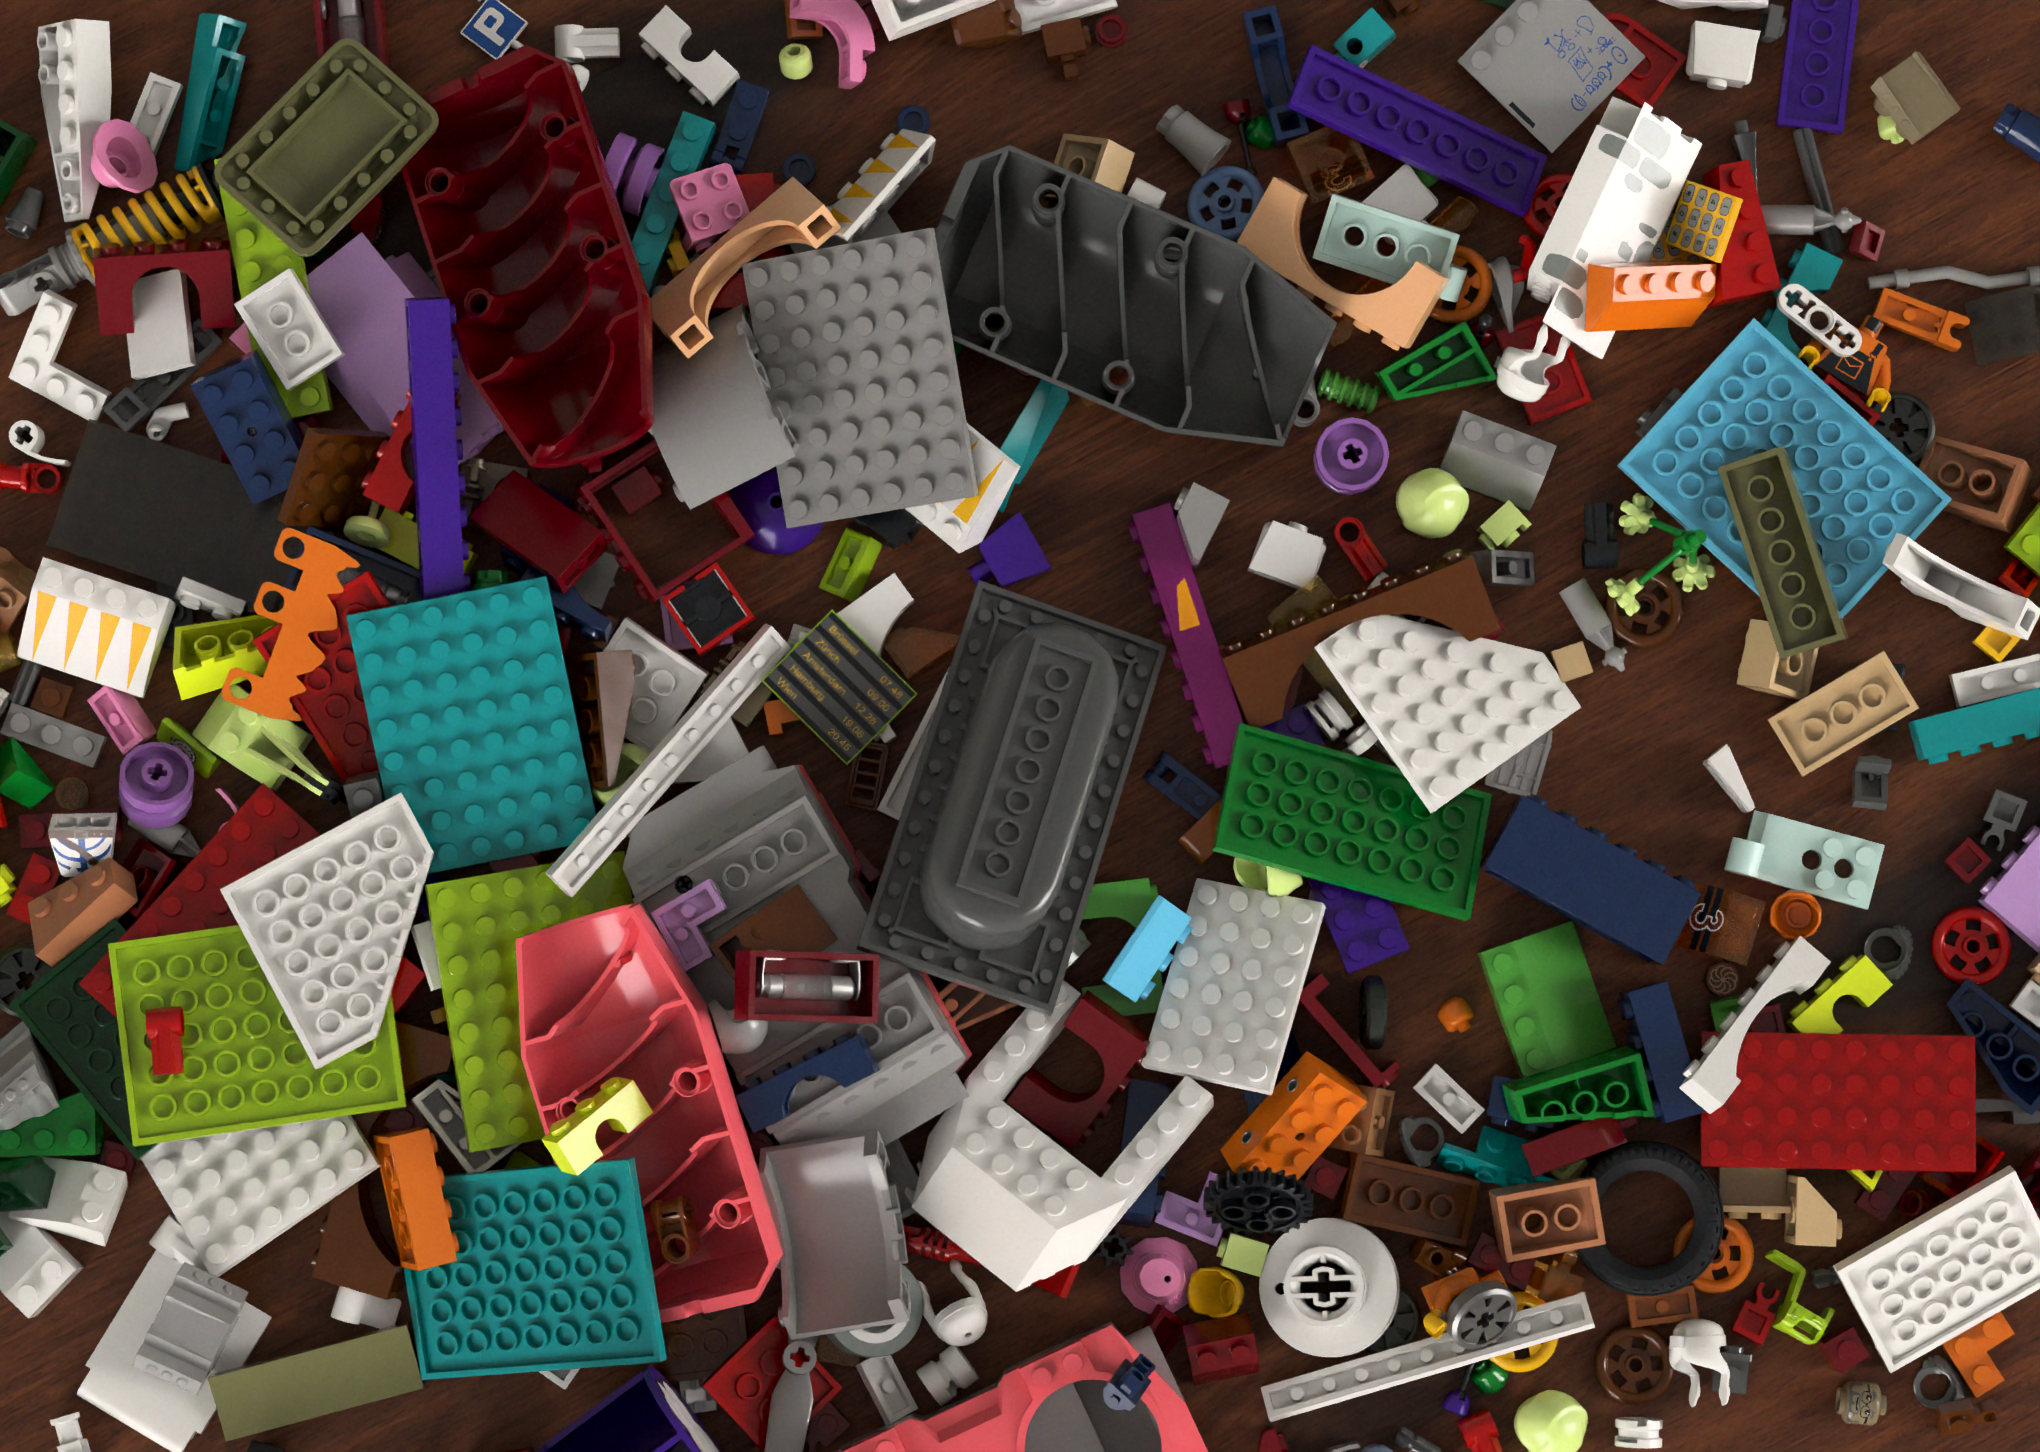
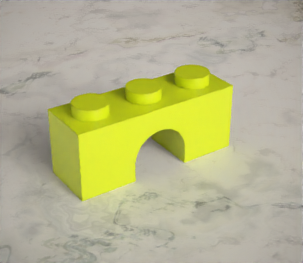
M1851 955L1838 967L1841 973L1833 980L1827 977L1814 989L1817 995L1808 1003L1802 1000L1789 1012L1792 1017L1786 1023L1795 1033L1840 1034L1843 1029L1835 1021L1832 1012L1833 1005L1839 997L1849 995L1862 1007H1869L1893 984L1866 955H1859L1857 958Z
M621 1077L608 1079L601 1085V1090L592 1098L581 1101L575 1107L576 1111L566 1119L557 1121L550 1127V1132L541 1140L562 1172L578 1176L603 1155L595 1139L597 1128L603 1121L606 1120L612 1130L630 1133L654 1113L634 1080Z

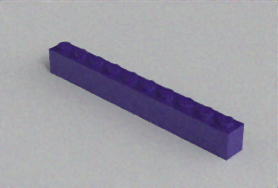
M445 296L405 298L421 600L470 591L469 573H464L463 560H468L469 558L467 540H462L461 527L467 526L465 506L460 507V493H465L464 473H458V460H463L462 439H457L456 426H461L462 416L460 406H455L454 392H460L459 373L453 372V359L458 358L457 338H451V325L456 324L455 304H450L449 298Z

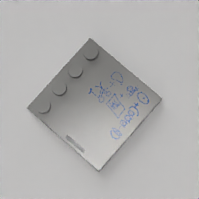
M1515 0L1457 62L1552 154L1633 71L1645 56L1588 0Z

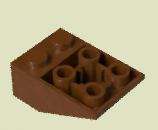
M797 884L709 945V947L735 982L736 950L821 952L838 939L802 888Z

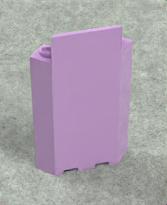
M361 232L309 273L307 279L312 301L346 354L325 368L327 377L371 431L384 432L391 437L395 430L391 428L395 415L399 410L404 411L409 402V399L406 398L409 389L405 298L442 297V295L409 252L397 258L391 255L384 260ZM451 326V338H455V335H454V332H453V329H452V326ZM458 348V358L453 359V372L459 373V393L462 395L458 404L461 408L462 424L461 426H456L457 439H462L463 460H458V465L481 453L497 434L505 431V429L467 375ZM411 440L406 450L405 463L408 474L414 481L413 444Z

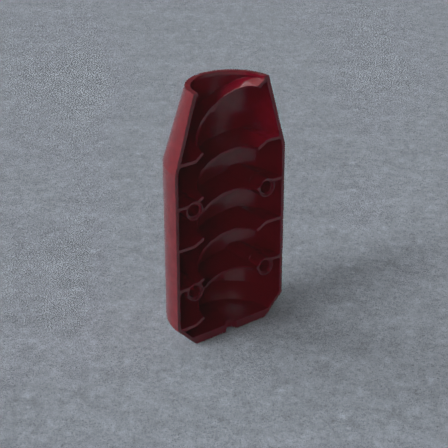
M525 45L477 68L478 72L470 77H459L421 96L437 112L439 125L436 132L401 170L442 297L449 298L450 304H455L456 324L451 326L455 338H457L458 348L467 375L527 463L536 468H557L584 463L618 451L641 438L653 426L652 303L575 71L566 61Z

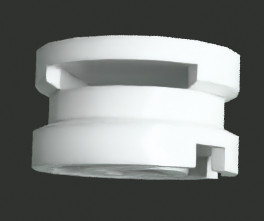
M1324 689L1318 694L1319 698L1316 701L1310 700L1304 705V708L1309 710L1315 724L1333 742L1339 737L1341 730H1348L1354 724L1337 700Z
M1648 1417L1615 1418V1427L1618 1428V1435L1615 1436V1446L1645 1449L1662 1447V1438L1659 1437V1430L1663 1427L1662 1419Z

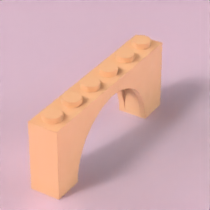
M791 177L650 298L652 303V321L689 359L713 338L708 326L711 306L719 291L742 268V264L748 263L768 250L786 244L802 243L817 249L836 233L841 226L821 201L799 181Z
M1273 177L1236 243L1249 249L1282 278L1297 284V290L1305 297L1313 300L1317 296L1326 302L1324 308L1340 317L1343 313L1355 319L1352 323L1355 327L1370 334L1371 330L1376 331L1383 336L1381 342L1398 351L1400 346L1402 348H1410L1450 278L1425 263L1416 261L1407 274L1398 282L1375 293L1354 295L1332 287L1312 269L1302 248L1300 219L1304 204L1309 195L1285 180Z

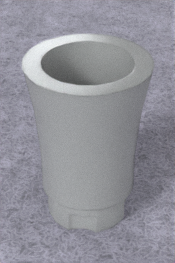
M1177 104L1168 109L1156 126V130L1165 136L1164 139L1175 147L1201 176H1204L1215 167L1232 142L1198 120L1189 111H1184Z

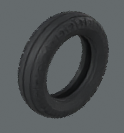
M1634 1141L1617 1146L1599 1155L1585 1168L1579 1178H1595L1600 1203L1607 1188L1615 1180L1628 1173L1647 1170L1669 1176L1685 1190L1693 1206L1694 1227L1689 1242L1672 1260L1649 1267L1636 1266L1621 1260L1605 1244L1578 1249L1575 1252L1586 1269L1608 1287L1634 1296H1660L1684 1288L1696 1280L1708 1268L1722 1240L1724 1229L1723 1204L1712 1177L1691 1155L1677 1147L1661 1142Z

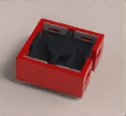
M717 562L696 575L695 579L697 581L688 588L682 585L661 599L700 657L756 619Z

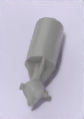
M1761 205L1768 235H1814L1815 232L1833 225L1841 229L1842 233H1846L1853 225L1861 223V217L1853 215L1848 211L1847 207L1841 208V211L1833 215L1816 208L1815 205Z
M1583 578L1559 592L1585 638L1606 651L1605 659L1602 660L1603 665L1613 666L1620 672L1624 671L1623 661L1625 654L1628 652L1625 647L1622 649L1614 647L1612 622L1586 579Z
M130 819L128 820V825L170 854L195 858L201 851L189 829L179 822L169 827L156 829L145 828L133 823Z

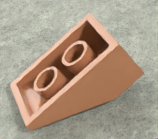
M1934 435L1930 448L1923 455L1918 468L1952 499L1943 511L1976 524L2010 533L2033 474V471L2024 459Z
M1594 1177L1525 1183L1488 1190L1499 1256L1507 1263L1606 1244Z

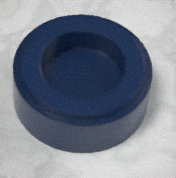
M909 105L899 112L897 127L899 132L902 129L927 134L930 127V118L924 108L918 105Z
M791 154L783 163L782 171L786 181L794 177L805 187L814 180L816 175L815 163L807 154Z

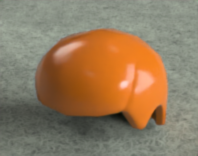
M1790 889L1778 895L1770 907L1771 926L1786 939L1792 940L1799 936L1805 939L1813 935L1822 922L1821 906L1815 897L1803 890Z

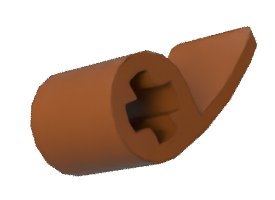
M1222 798L1177 841L1200 865L1215 852L1212 851Z

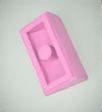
M103 686L87 700L122 755L129 753L157 733V730L132 694Z

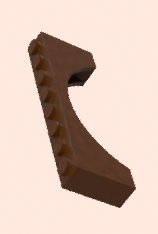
M1455 549L1449 551L1442 556L1443 560L1433 564L1430 562L1420 563L1411 568V573L1401 577L1398 574L1388 576L1380 581L1381 585L1369 590L1367 587L1356 589L1349 594L1350 598L1340 602L1336 600L1327 601L1318 606V611L1311 614H1295L1289 617L1284 625L1276 628L1273 625L1266 626L1256 631V636L1244 641L1243 638H1238L1224 645L1225 649L1218 652L1247 724L1260 728L1282 719L1287 691L1300 665L1314 650L1315 646L1331 634L1353 622L1387 614L1422 616L1452 628L1469 642L1500 630L1473 556L1468 550Z
M395 1017L405 1096L430 1078L455 1071L449 1032ZM393 1109L355 1115L354 1120L372 1150L375 1145L373 1135L379 1134L385 1120ZM368 1174L329 1201L331 1203L329 1215L323 1219L320 1228V1234L323 1235L320 1248L316 1249L312 1258L311 1265L314 1268L312 1277L388 1300L398 1296L404 1268L401 1267L399 1257L386 1242L376 1222L371 1204Z

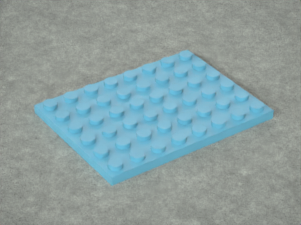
M1753 318L1617 466L1687 531L1703 530L1707 538L1701 544L1759 596L1717 467L1785 446L1843 619L1889 569L1882 562L1885 557V551L1888 545L1892 543L1896 533L1906 535L1914 541L1952 499Z

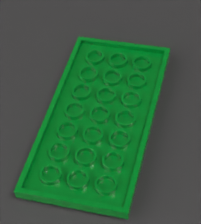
M1239 723L1235 730L1212 851L1467 921L1471 918L1492 794L1468 787L1439 809L1430 813L1398 767Z

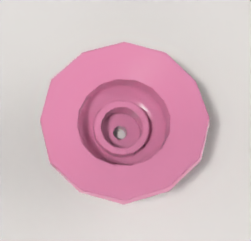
M113 119L100 124L92 138L94 153L90 159L91 170L95 178L103 186L109 188L120 187L133 193H140L151 189L155 183L158 171L155 155L146 137L133 123L120 119Z
M1168 1237L1145 1238L1130 1248L1133 1254H1126L1124 1265L1120 1267L1121 1291L1134 1307L1151 1314L1156 1305L1160 1304L1174 1313L1188 1304L1186 1296L1188 1282L1190 1281L1191 1274L1198 1270L1197 1261L1185 1244ZM1169 1276V1281L1165 1282L1164 1278Z

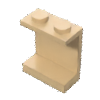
M1719 1168L1718 1191L1722 1200L1723 1211L1727 1212V1217L1731 1219H1748V1212L1761 1213V1219H1781V1213H1791V1206L1786 1205L1787 1169Z

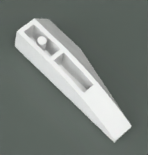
M71 19L38 27L37 37L40 60L38 78L41 86V97L64 222L86 220L90 217L100 183L91 170L90 159L94 153L92 138L100 124L110 121L112 94L109 21Z

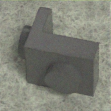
M1877 755L1858 757L1852 771V807L1886 810L1888 805V774L1892 767L1891 759H1884Z

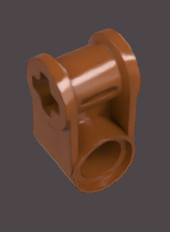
M687 1194L680 1195L678 1199L666 1202L653 1200L651 1216L657 1230L662 1255L668 1262L680 1264L693 1256L700 1247V1237L694 1218L692 1201ZM676 1238L681 1239L685 1243L686 1252H682L677 1248L675 1244Z

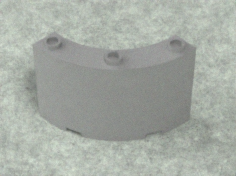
M743 303L708 321L709 330L713 338L689 359L671 341L653 349L654 423L649 433L654 435L665 463L675 481L673 490L680 502L685 501L690 510L795 457L799 445L790 431L778 406L772 408L766 391L771 389L763 364L754 356V354L760 352V349L754 337L751 316Z
M874 1129L760 1148V1159L756 1165L783 1249V1255L780 1259L782 1306L778 1308V1318L780 1325L786 1327L791 1340L910 1321V1283L904 1281L902 1276V1264L908 1263L904 1226L895 1183L888 1184L886 1167L890 1165L879 1130Z

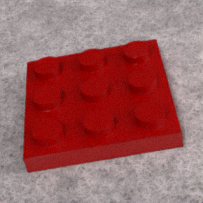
M773 1314L700 1385L761 1452L765 1450L771 1395L785 1371L782 1356L789 1345L786 1327H782L779 1318ZM801 1349L797 1351L796 1355H790V1359L795 1361L796 1367H801L803 1362H809V1358L804 1356V1351ZM816 1361L814 1368L810 1372L814 1398L810 1420L842 1389L841 1385L818 1361Z

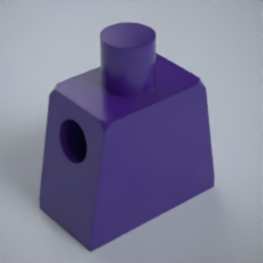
M1020 512L1015 514L978 545V550L983 559L967 568L976 585L978 580L984 582L994 576L1000 588H1005L1051 570L1048 560Z

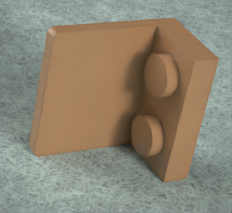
M1356 1084L1367 1103L1328 1147L1384 1157L1395 1091Z

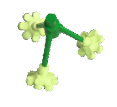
M1636 493L1633 496V503L1625 500L1621 504L1620 509L1626 513V515L1619 518V525L1625 527L1623 530L1624 534L1634 535L1636 532L1644 534L1648 531L1649 527L1655 526L1675 535V539L1673 541L1674 550L1639 579L1634 578L1627 585L1621 579L1614 580L1610 578L1605 581L1610 597H1618L1616 602L1625 609L1629 616H1632L1640 609V604L1635 599V594L1644 588L1643 584L1673 560V567L1676 570L1672 572V580L1674 582L1683 580L1682 590L1685 592H1691L1694 584L1700 590L1706 589L1708 587L1706 577L1713 578L1716 574L1715 568L1709 565L1711 560L1708 555L1702 554L1697 557L1698 548L1701 546V543L1706 541V533L1701 529L1696 531L1678 529L1657 520L1654 512L1650 510L1654 504L1653 500L1640 493Z

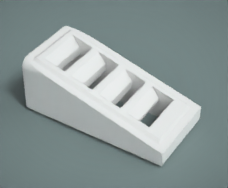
M1727 744L1721 746L1702 761L1705 768L1742 813H1748L1755 808L1751 795Z

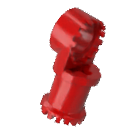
M0 461V491L3 488L22 489L23 492L51 495L59 492L64 486V474L54 465L26 462L22 466L4 465ZM46 470H52L56 475V483L51 488H43L39 480L40 475Z

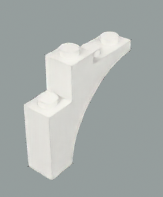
M1896 533L1892 543L1888 545L1882 563L1902 579L1900 583L1914 595L1946 605L1961 618L2028 640L2040 616V608L2028 598L2004 590L1957 568L1929 552L1908 536Z
M893 573L838 612L837 615L881 657L883 646L893 625L902 613L914 603V599L896 574ZM889 724L885 727L886 730L883 733H879L874 738L875 742L882 739L887 745L897 738Z

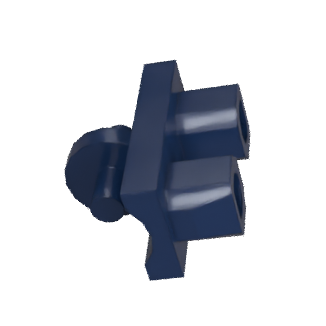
M1141 1353L1132 1363L1125 1359L1103 1388L1105 1403L1112 1409H1127L1130 1412L1151 1383L1148 1376L1154 1371L1156 1366Z

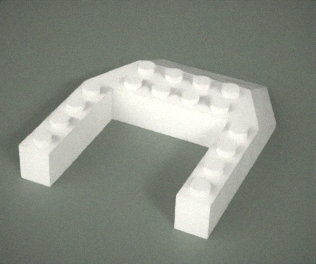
M1064 980L1053 1010L1054 1013L1049 1016L1026 1008L968 1076L963 1085L969 1097L945 1110L928 1136L911 1206L915 1212L1016 1292L1031 1286L1033 1282L1051 1277L1056 1272L1073 1264L1075 1266L1086 1261L1214 1107L1213 1095L1186 1075L1100 1178L1003 1102L1006 1096L1065 1028L1063 1023L1082 998V994Z

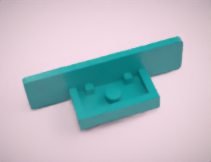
M1483 1125L1480 1131L1475 1152L1444 1143L1435 1161L1436 1164L1444 1166L1449 1171L1462 1172L1476 1177L1481 1182L1494 1183L1503 1187L1525 1183L1557 1181L1543 1175L1533 1178L1521 1149V1145L1531 1141Z

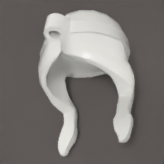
M1543 324L1538 332L1533 350L1517 349L1508 346L1504 350L1502 357L1497 356L1494 367L1497 368V385L1499 389L1507 396L1519 401H1538L1546 393L1550 384L1544 377L1546 369L1563 361L1571 340L1562 335L1556 356L1542 352L1548 340V326Z
M951 1259V1272L962 1283L971 1297L960 1299L935 1315L926 1286L921 1281L917 1280L923 1298V1316L933 1332L947 1344L961 1347L974 1343L983 1335L988 1322V1314L976 1282L962 1271V1265L958 1260Z
M1706 1319L1684 1320L1676 1325L1673 1335L1670 1336L1669 1362L1674 1370L1690 1376L1689 1403L1691 1407L1696 1406L1701 1389L1699 1374L1690 1363L1721 1373L1719 1398L1722 1406L1727 1405L1730 1396V1370L1720 1353L1721 1346H1727L1726 1335H1724V1330L1719 1324Z

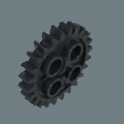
M1254 1166L1252 1171H1247L1245 1168L1240 1167V1173L1227 1170V1177L1218 1174L1216 1175V1181H1209V1187L1204 1188L1203 1210H1206V1217H1212L1213 1224L1221 1223V1229L1232 1227V1233L1234 1234L1242 1230L1245 1231L1246 1236L1251 1235L1252 1232H1257L1259 1237H1263L1264 1232L1277 1236L1278 1230L1289 1233V1227L1299 1229L1300 1223H1308V1217H1312L1314 1195L1311 1194V1187L1305 1186V1180L1296 1181V1174L1285 1176V1170L1273 1173L1271 1167H1268L1265 1171H1260L1257 1166Z

